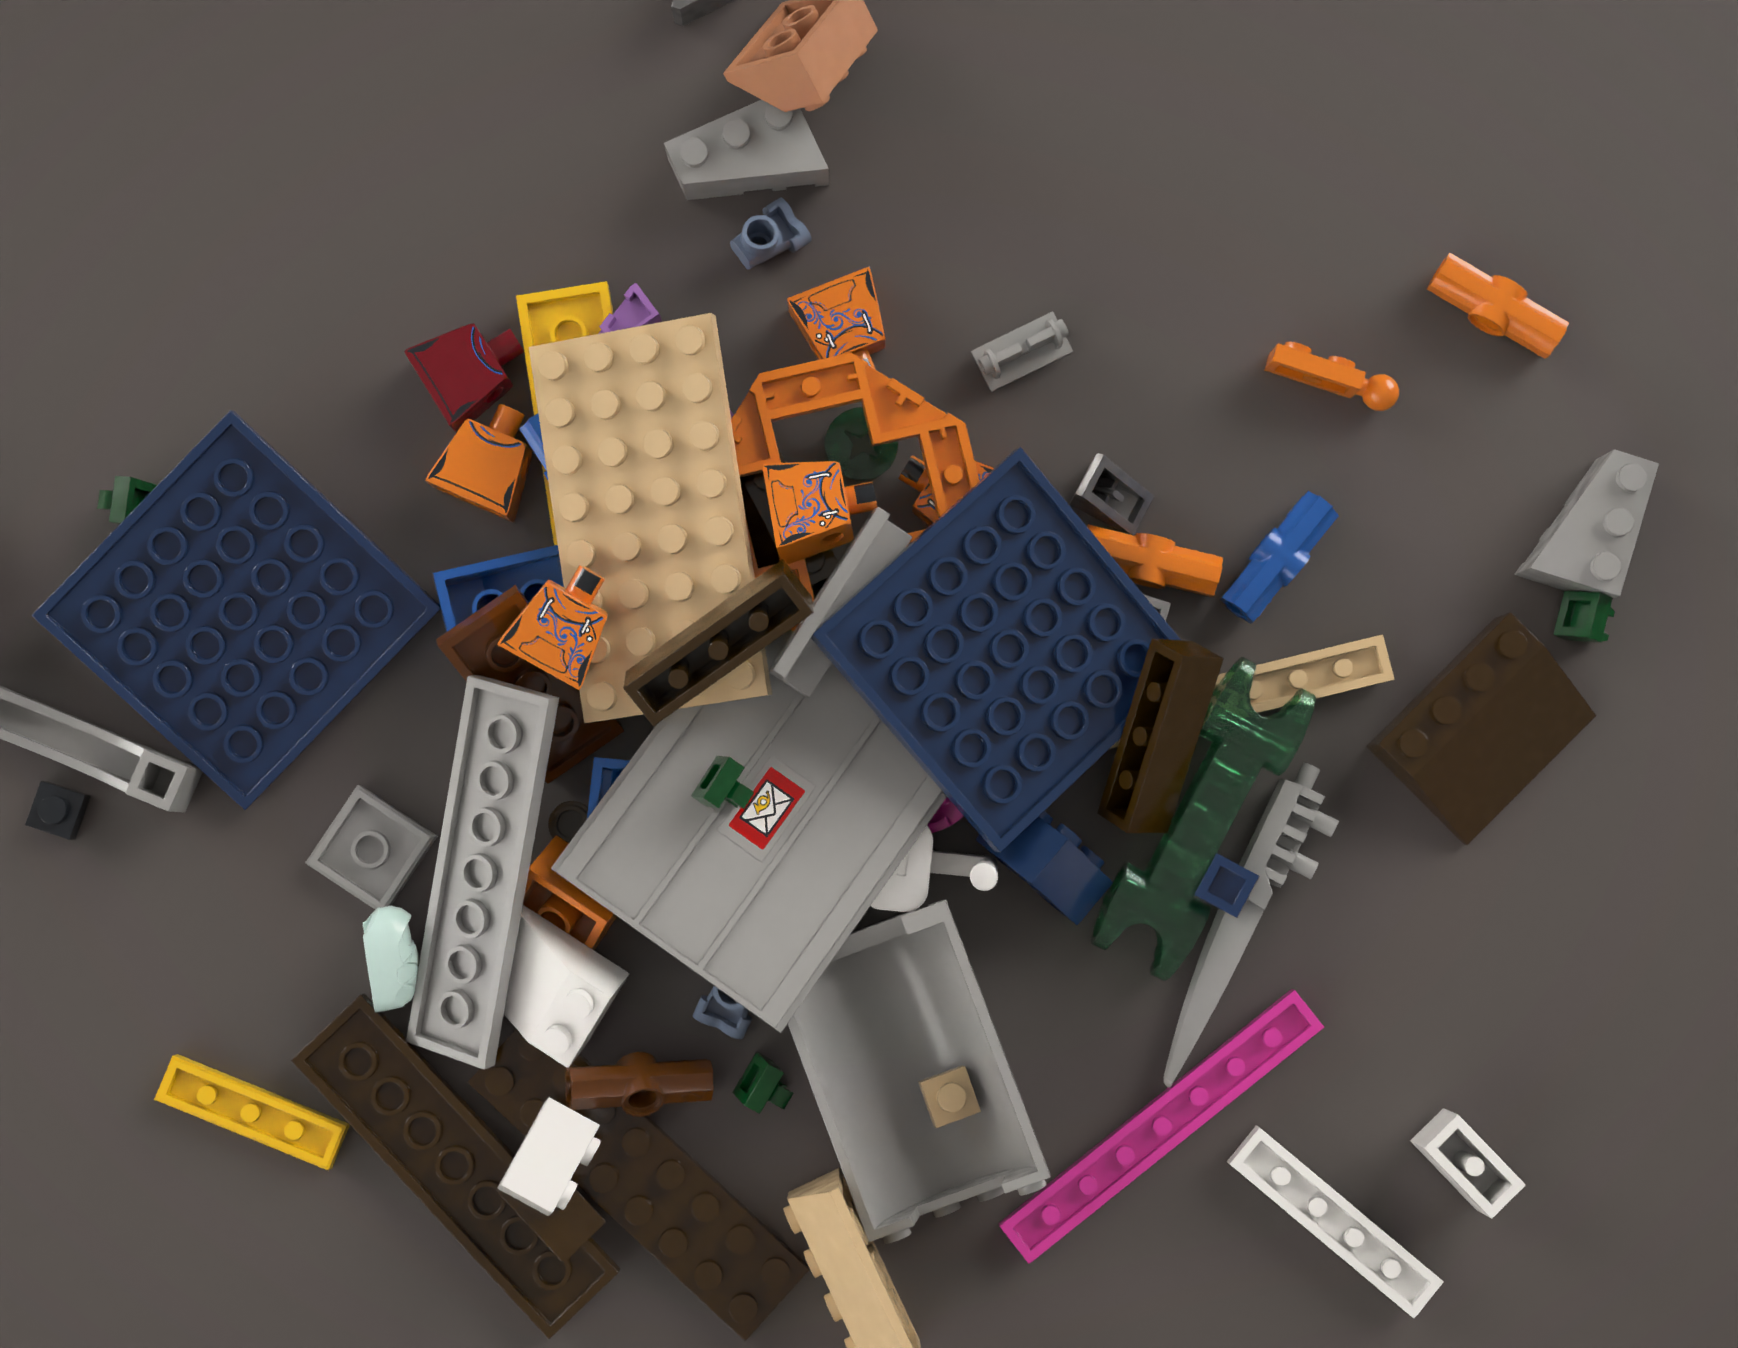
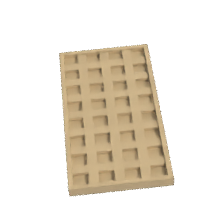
M712 313L529 347L564 588H567L579 565L590 569L605 579L592 603L608 612L585 680L579 690L584 723L644 715L623 689L626 671L755 579L716 316ZM766 649L760 650L679 709L772 695Z

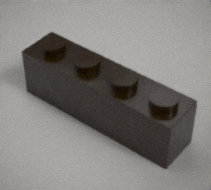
M782 559L628 669L623 689L650 723L655 726L813 614L812 596L784 559Z
M1151 639L1097 814L1126 833H1168L1224 658L1193 641Z

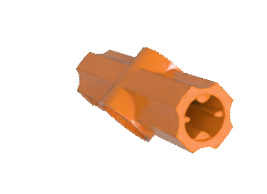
M1451 253L1445 257L1427 287L1428 291L1466 312L1469 321L1481 331L1498 337L1505 335L1544 359L1551 355L1567 331L1569 322L1528 299V294L1521 285L1500 275L1489 276Z
M1087 525L1089 530L1134 584L1157 589H1164L1165 586L1208 597L1215 595L1221 576L1223 557L1175 546L1176 543L1174 541L1153 534L1136 533L1134 536Z

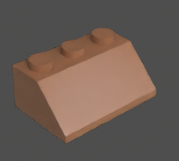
M864 0L785 1L777 7L723 74L729 83L784 112L800 108L812 111L829 101L831 91L848 76V69L854 61L867 51L866 46L878 29Z

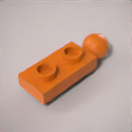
M1285 342L1284 345L1278 343L1269 353L1264 371L1350 399L1355 394L1362 396L1364 403L1375 411L1388 410L1398 400L1399 387L1392 377L1385 374H1377L1367 379L1365 378L1366 372L1356 369V364L1349 359L1339 356H1329L1328 359L1311 354V348L1297 342Z

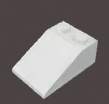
M523 905L504 1015L528 1043L569 1068L589 1042L630 973Z

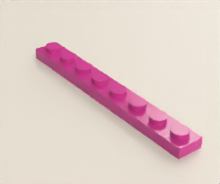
M1289 990L1175 1081L1170 1088L1165 1089L1050 1181L1044 1188L1040 1189L998 1223L1000 1228L1028 1264H1030L1321 1031L1324 1026L1296 990Z

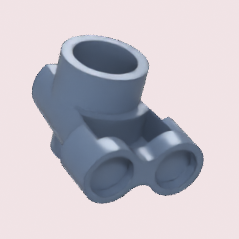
M781 197L762 209L763 215L750 217L744 223L742 232L730 241L731 249L748 270L786 250L794 253L812 240L806 226L794 216L789 204Z
M713 986L708 996L702 995L692 1015L697 1021L716 1027L726 1035L736 1039H744L752 1021V1018L748 1015L749 1010L715 986Z

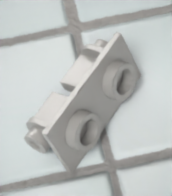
M1052 311L972 350L971 353L990 391L993 392L1073 353V350L1066 338L1069 336L1066 324L1062 319L1057 320Z

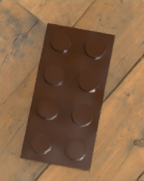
M514 585L437 638L436 641L438 647L466 682L468 676L481 675L559 697L545 782L549 784L623 733L624 729L618 719L584 723L578 689L497 645L503 633L529 603L518 587Z

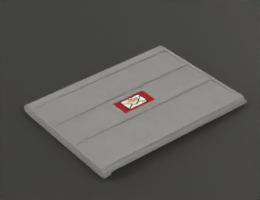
M792 630L787 631L765 647L768 669H770L792 635ZM831 663L809 698L769 673L772 695L677 709L660 721L551 867L554 872L780 1033L789 1023L947 797L833 663ZM716 756L731 757L745 767L737 781L752 790L754 794L744 809L739 806L736 808L725 800L720 808L707 807L691 796Z

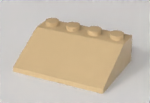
M840 1168L789 1191L787 1200L790 1205L783 1208L785 1216L794 1234L801 1231L804 1234L810 1249L803 1252L807 1264L815 1278L823 1275L830 1290L829 1293L824 1295L827 1307L834 1321L837 1322L843 1319L850 1336L844 1339L846 1347L921 1348L920 1339L874 1241L869 1242L850 1190Z

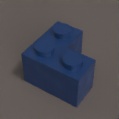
M1045 811L1001 852H994L979 834L975 839L1077 926L1113 884L1100 870L1105 862L1085 845L1078 849L1077 847L1081 844L1082 840L1064 824L1060 823L1056 829L1053 828L1050 824L1054 819Z

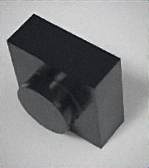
M41 781L25 825L68 840H76L91 795L48 781Z

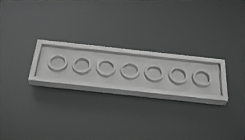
M472 675L467 677L406 1041L485 1070L495 1066L559 697L485 676Z

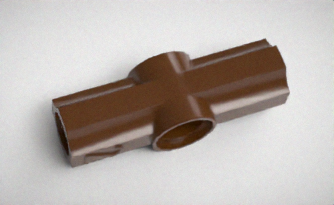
M634 1052L623 1056L617 1061L616 1065L566 1068L565 1074L567 1107L572 1110L622 1107L626 1114L642 1117L658 1111L663 1104L711 1101L714 1092L713 1068L711 1061L707 1059L656 1062L653 1055L649 1053Z

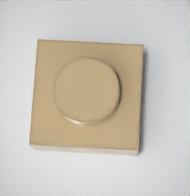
M963 1065L918 1081L935 1128L981 1112L966 1067Z

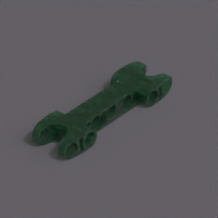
M1245 657L1239 658L1231 666L1213 691L1200 731V736L1212 741V744L1172 818L1168 833H1164L1145 871L1128 862L1120 868L1113 880V884L1103 899L1093 928L1091 944L1102 950H1107L1126 928L1134 924L1152 926L1156 932L1157 945L1154 951L1150 975L1162 981L1168 980L1180 967L1193 949L1208 920L1211 909L1210 905L1195 898L1194 894L1261 768L1276 776H1281L1286 771L1304 739L1314 711L1316 696L1300 688L1279 712L1272 716H1260L1253 709L1249 694L1256 670V663Z

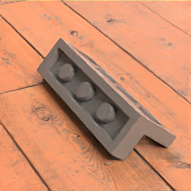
M880 507L870 512L813 600L814 613L797 625L768 671L807 698L811 696L832 663L811 639L813 633L822 622L902 552L912 539L911 535L888 521L887 519L890 514Z

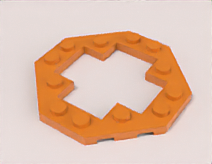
M852 352L759 373L748 394L731 418L740 477L762 473L763 464L781 463L771 422L861 402L872 447L918 436L938 518L980 481L965 422L949 412L946 414L925 401L923 396L894 378H888L870 367L868 362ZM748 529L754 576L756 579L774 565L758 568ZM926 529L908 533L912 536L909 544ZM805 559L787 564L812 596L813 601L814 595ZM797 625L791 628L790 630L794 631Z

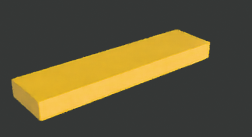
M179 1054L172 1056L154 1098L158 1102L325 1170L332 1169L350 1124Z

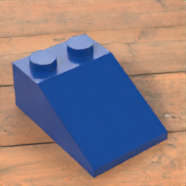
M558 545L433 573L434 585L446 632L514 585L518 587L528 602L531 601L548 579L564 587Z

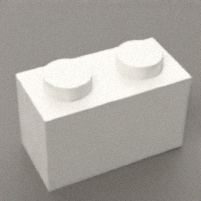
M549 1097L543 1104L497 1189L547 1216L553 1213L555 1207L564 1210L578 1185L571 1181L579 1163L585 1166L589 1165L601 1143V1140L594 1137L600 1125Z
M1443 1108L1410 1140L1477 1211L1491 1219L1526 1186L1458 1114Z

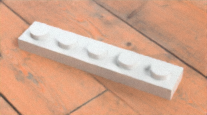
M1257 1125L1228 1159L1227 1162L1412 1318L1415 1319L1444 1282Z

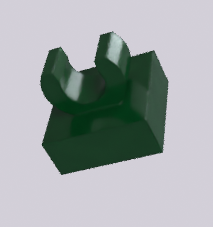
M115 476L113 491L100 490L97 509L110 510L109 522L119 525L157 485L133 477Z
M1564 591L1553 635L1571 641L1599 643L1607 641L1609 635L1604 633L1607 618L1614 617L1615 611L1611 608L1613 598L1600 592Z
M716 756L691 796L707 807L720 808L725 800L736 808L739 806L744 809L754 792L737 781L745 768L731 757Z
M758 1052L753 1056L732 1092L744 1106L759 1114L767 1101L785 1109L794 1094L787 1089L785 1084L779 1081L784 1072L771 1059Z

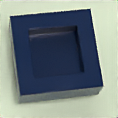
M1216 853L1194 895L1238 918L1260 876Z

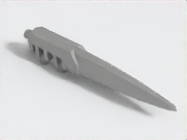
M1303 762L1294 782L1279 779L1239 863L1240 866L1260 877L1238 918L1221 909L1217 911L1192 976L1172 1041L1163 1077L1164 1084L1168 1088L1171 1087L1224 993L1273 894L1270 885L1281 888L1287 878L1289 869L1311 879L1319 862L1298 853L1301 844L1307 836V831L1311 827L1331 837L1338 825L1339 820L1318 811L1325 796L1311 790L1320 772V769Z

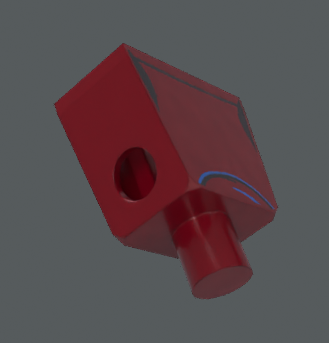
M472 323L406 349L404 353L449 426L457 433L465 420L471 419L475 421L513 387L502 366L523 354L524 350L511 329L486 342L479 329Z

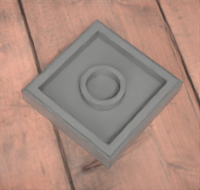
M357 785L305 864L376 910L379 907L392 906L438 836L362 785Z

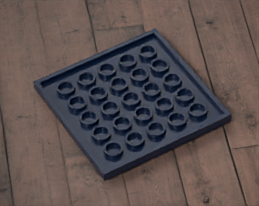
M230 410L32 616L237 804L246 810L429 622L441 607L439 603L235 411Z
M1021 447L1008 455L822 622L811 637L994 852H1001L1121 738L1151 639L1181 640Z

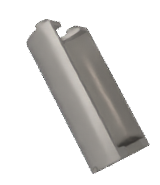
M947 900L931 903L928 907L922 909L919 907L916 910L899 914L852 932L797 1009L788 1026L868 1241L871 1242L883 1238L884 1243L888 1244L901 1240L911 1234L910 1227L915 1225L919 1216L932 1211L935 1218L948 1215L961 1208L960 1201L977 1196L979 1202H983L1014 1190H1018L1019 1195L1023 1196L1044 1188L1047 1185L1045 1179L1051 1177ZM963 1065L966 1067L981 1112L935 1128L918 1081Z

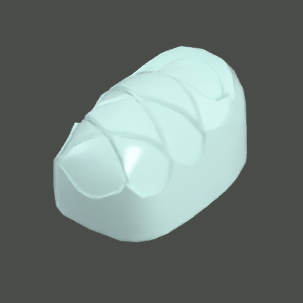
M379 907L366 921L362 922L364 930L363 941L375 1013L401 1008L412 999L415 993L419 953L414 940L411 938L408 924L411 914L400 907Z

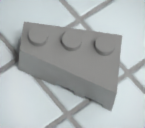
M759 100L664 143L669 163L687 200L742 195L745 191L772 189V191L787 190L786 187L815 184V187L829 185V168L801 108L784 112L763 100Z
M1615 449L1597 458L1565 502L1564 508L1551 526L1545 530L1537 546L1514 575L1564 591L1600 592L1613 599L1619 597L1623 589L1659 463Z

